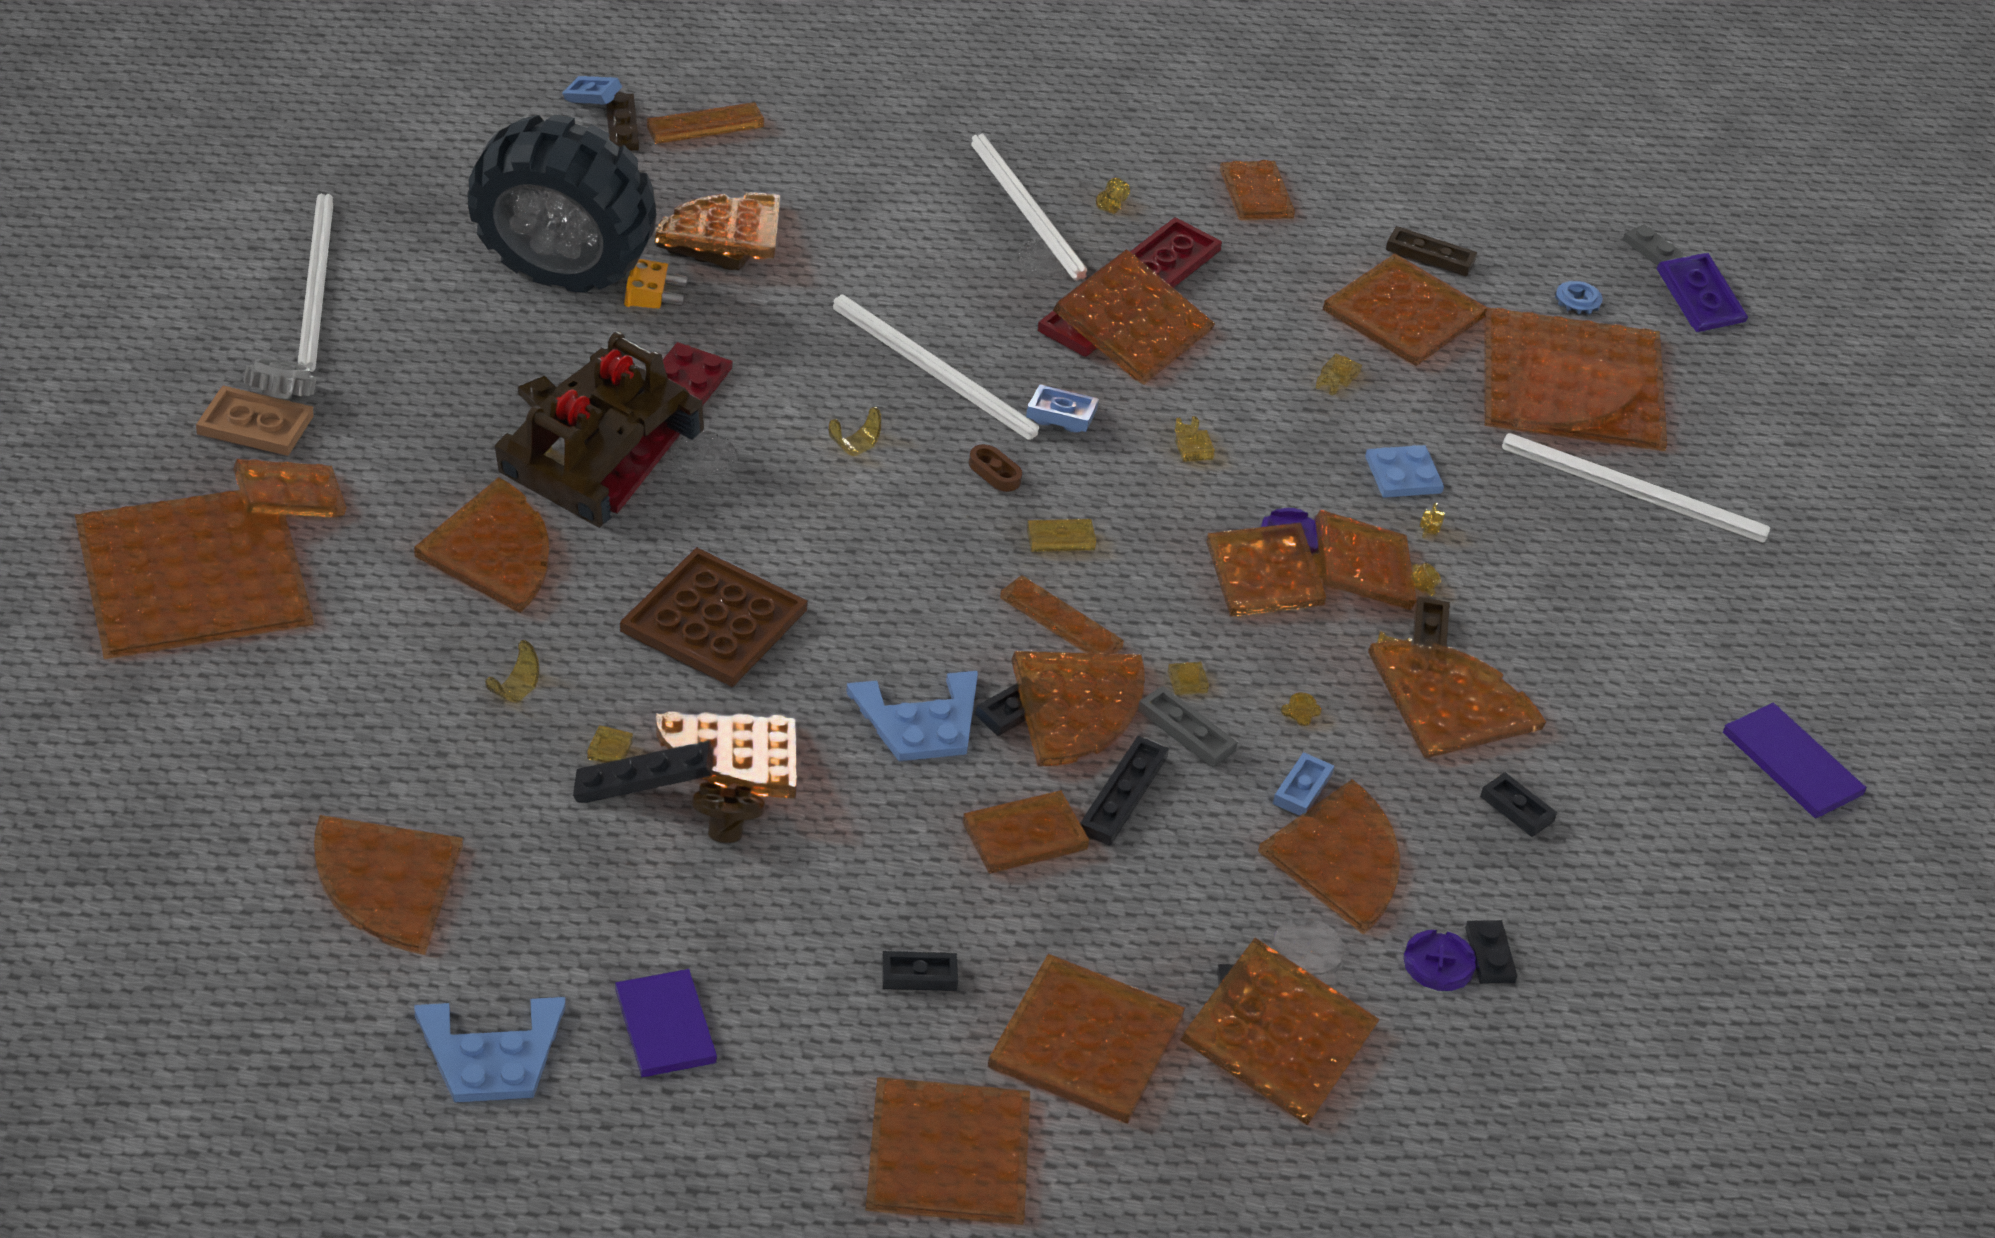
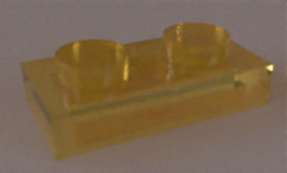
M1091 519L1028 520L1027 534L1031 552L1095 550L1096 537Z

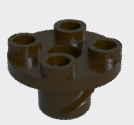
M712 782L700 784L699 791L693 795L692 806L698 812L710 816L708 836L712 840L725 844L738 842L742 838L744 820L760 817L764 813L765 802L756 795L757 789L755 787L737 785L733 789L721 788L719 784Z

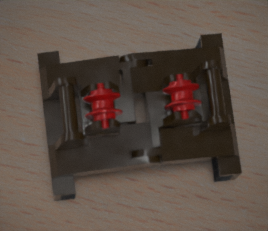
M616 331L609 338L607 349L601 347L591 355L590 362L559 384L553 395L550 394L539 407L533 406L529 410L526 421L513 435L506 433L495 444L498 472L600 528L612 518L610 515L611 511L609 510L611 508L608 496L609 489L600 484L602 480L639 443L643 435L647 436L664 421L668 423V428L693 440L704 430L702 400L691 395L686 388L668 379L660 353L656 351L649 352L626 340L624 334ZM632 357L643 362L646 370L636 366L633 363ZM595 431V435L585 445L584 440ZM560 437L564 439L565 444L564 465L544 455Z

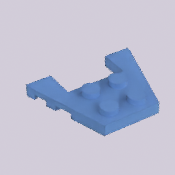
M977 671L947 674L946 682L951 699L887 706L883 703L877 680L847 683V695L851 700L854 699L860 707V712L877 729V734L898 761L967 754L978 677Z
M565 997L530 999L532 1030L456 1035L450 1034L449 1003L414 1005L416 1021L424 1033V1038L436 1059L437 1066L453 1101L470 1102L533 1098L544 1070L550 1047L558 1031L559 1022L565 1011Z

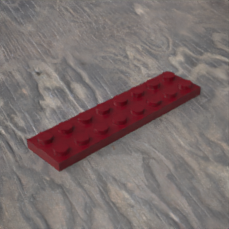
M1174 217L1038 322L1037 331L1087 357L1221 251L1222 241Z
M677 342L664 357L663 364L668 379L686 388L691 395L702 400L703 406L731 371L733 361ZM662 422L647 436L643 435L639 443L600 483L609 489L608 496L611 507L609 510L611 512L619 513L679 437L680 433L668 428L667 422Z

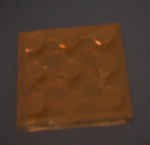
M1320 510L1315 517L1323 585L1411 610L1417 599L1407 535Z
M1301 523L1208 533L1207 546L1230 617L1325 605L1326 594Z

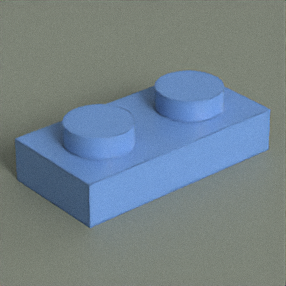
M578 76L562 94L565 100L569 102L605 105L614 99V95L622 88V85L618 78Z
M1303 752L1275 793L1273 804L1304 818L1330 780L1334 765Z

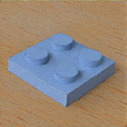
M1039 385L1028 405L1026 418L1033 419L1034 422L1041 425L1055 424L1063 426L1065 430L1070 432H1086L1097 411L1099 399Z
M1426 445L1366 450V460L1383 498L1439 494L1443 492L1444 485Z

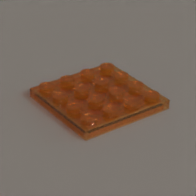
M1127 249L1060 299L1053 309L1054 312L1133 379L1143 385L1209 333L1215 325L1211 319Z
M1395 253L1324 301L1323 310L1415 366L1485 318L1488 307Z
M1254 938L1185 1030L1180 1041L1308 1126L1380 1019L1262 941Z
M1048 954L989 1056L988 1067L1128 1124L1184 1016L1185 1007Z
M877 1077L865 1211L1023 1225L1025 1218L1030 1091Z

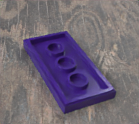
M1774 702L1726 724L1723 729V733L1815 819L1864 795L1867 787Z

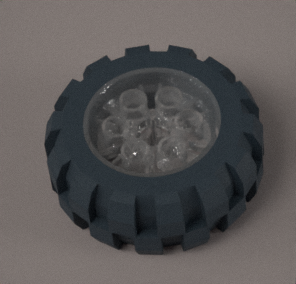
M555 114L546 119V121L540 115L522 118L499 130L493 136L472 170L468 179L469 190L467 192L471 222L477 223V235L488 250L494 249L501 256L500 262L516 274L521 271L533 277L532 282L550 287L552 285L563 286L567 291L586 293L594 288V286L600 290L624 278L627 272L635 268L655 229L657 213L654 189L648 174L639 172L638 159L625 145L618 147L608 139L609 133L592 124L586 128L575 124V118Z

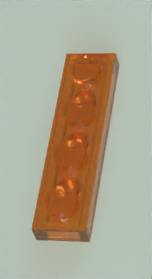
M755 102L647 118V129L655 144L764 127V117Z
M1023 575L1019 576L1000 592V599L1101 664L1123 648V639Z

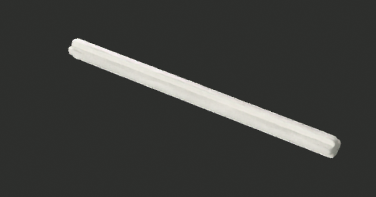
M984 134L974 135L971 145L1073 280L1077 281L1080 278L1084 280L1087 277L1085 274L1087 268L986 136Z
M322 193L317 196L298 355V364L310 368V372H313L316 368L333 212V197L330 194L323 195Z
M840 295L834 299L833 309L994 418L1027 440H1031L1038 435L1039 425L1026 418L1025 415L845 295Z
M1508 433L1504 438L1502 449L1755 541L1764 543L1770 532L1768 525L1515 434Z

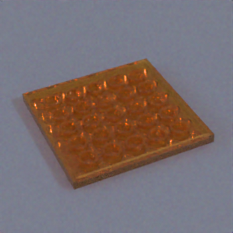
M1486 307L1484 312V426L1665 451L1667 447L1660 331Z
M277 484L75 514L76 527L104 659L314 625L313 615Z

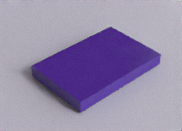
M1708 252L1659 262L1656 268L1696 332L1747 321V314Z
M689 969L615 982V991L641 1078L717 1063V1054Z

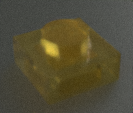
M1201 662L1168 665L1167 672L1175 695L1208 693L1209 683Z
M599 725L588 747L587 759L602 763L625 759L633 743V733Z

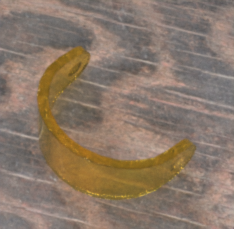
M877 407L870 408L867 420L863 426L853 435L843 439L840 422L837 419L831 420L828 429L829 436L851 456H857L873 448L881 432L880 410Z
M521 640L518 643L519 653L515 667L502 685L493 677H488L485 680L486 687L490 692L514 703L520 702L536 687L539 677L537 654L533 646L526 640Z

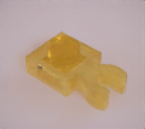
M1335 353L1322 367L1315 388L1319 389L1322 385L1331 386L1329 394L1333 396L1338 392L1339 384L1347 387L1358 376L1362 365L1350 360L1348 357Z
M1192 416L1191 425L1182 423L1180 417L1176 418L1175 442L1183 462L1213 460L1215 450L1207 430L1198 431L1199 419L1196 416Z

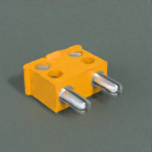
M639 259L635 268L629 272L624 305L626 307L638 306L660 309L661 302L682 305L683 295L664 292L665 283L685 287L687 277L667 273V263Z

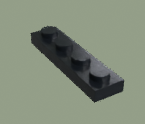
M1137 736L1081 820L1078 833L1111 846L1166 761L1169 748Z
M707 740L579 768L576 770L573 796L578 803H588L712 776L714 748L710 741Z

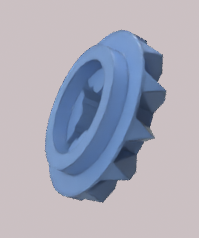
M1581 281L1562 283L1557 288L1555 296L1559 306H1566L1567 312L1575 310L1578 315L1582 311L1588 315L1593 310L1598 311L1603 299L1598 289Z

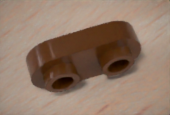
M980 444L971 449L969 456L970 468L991 486L1004 492L1014 491L1020 487L1022 469L1000 450L987 444Z

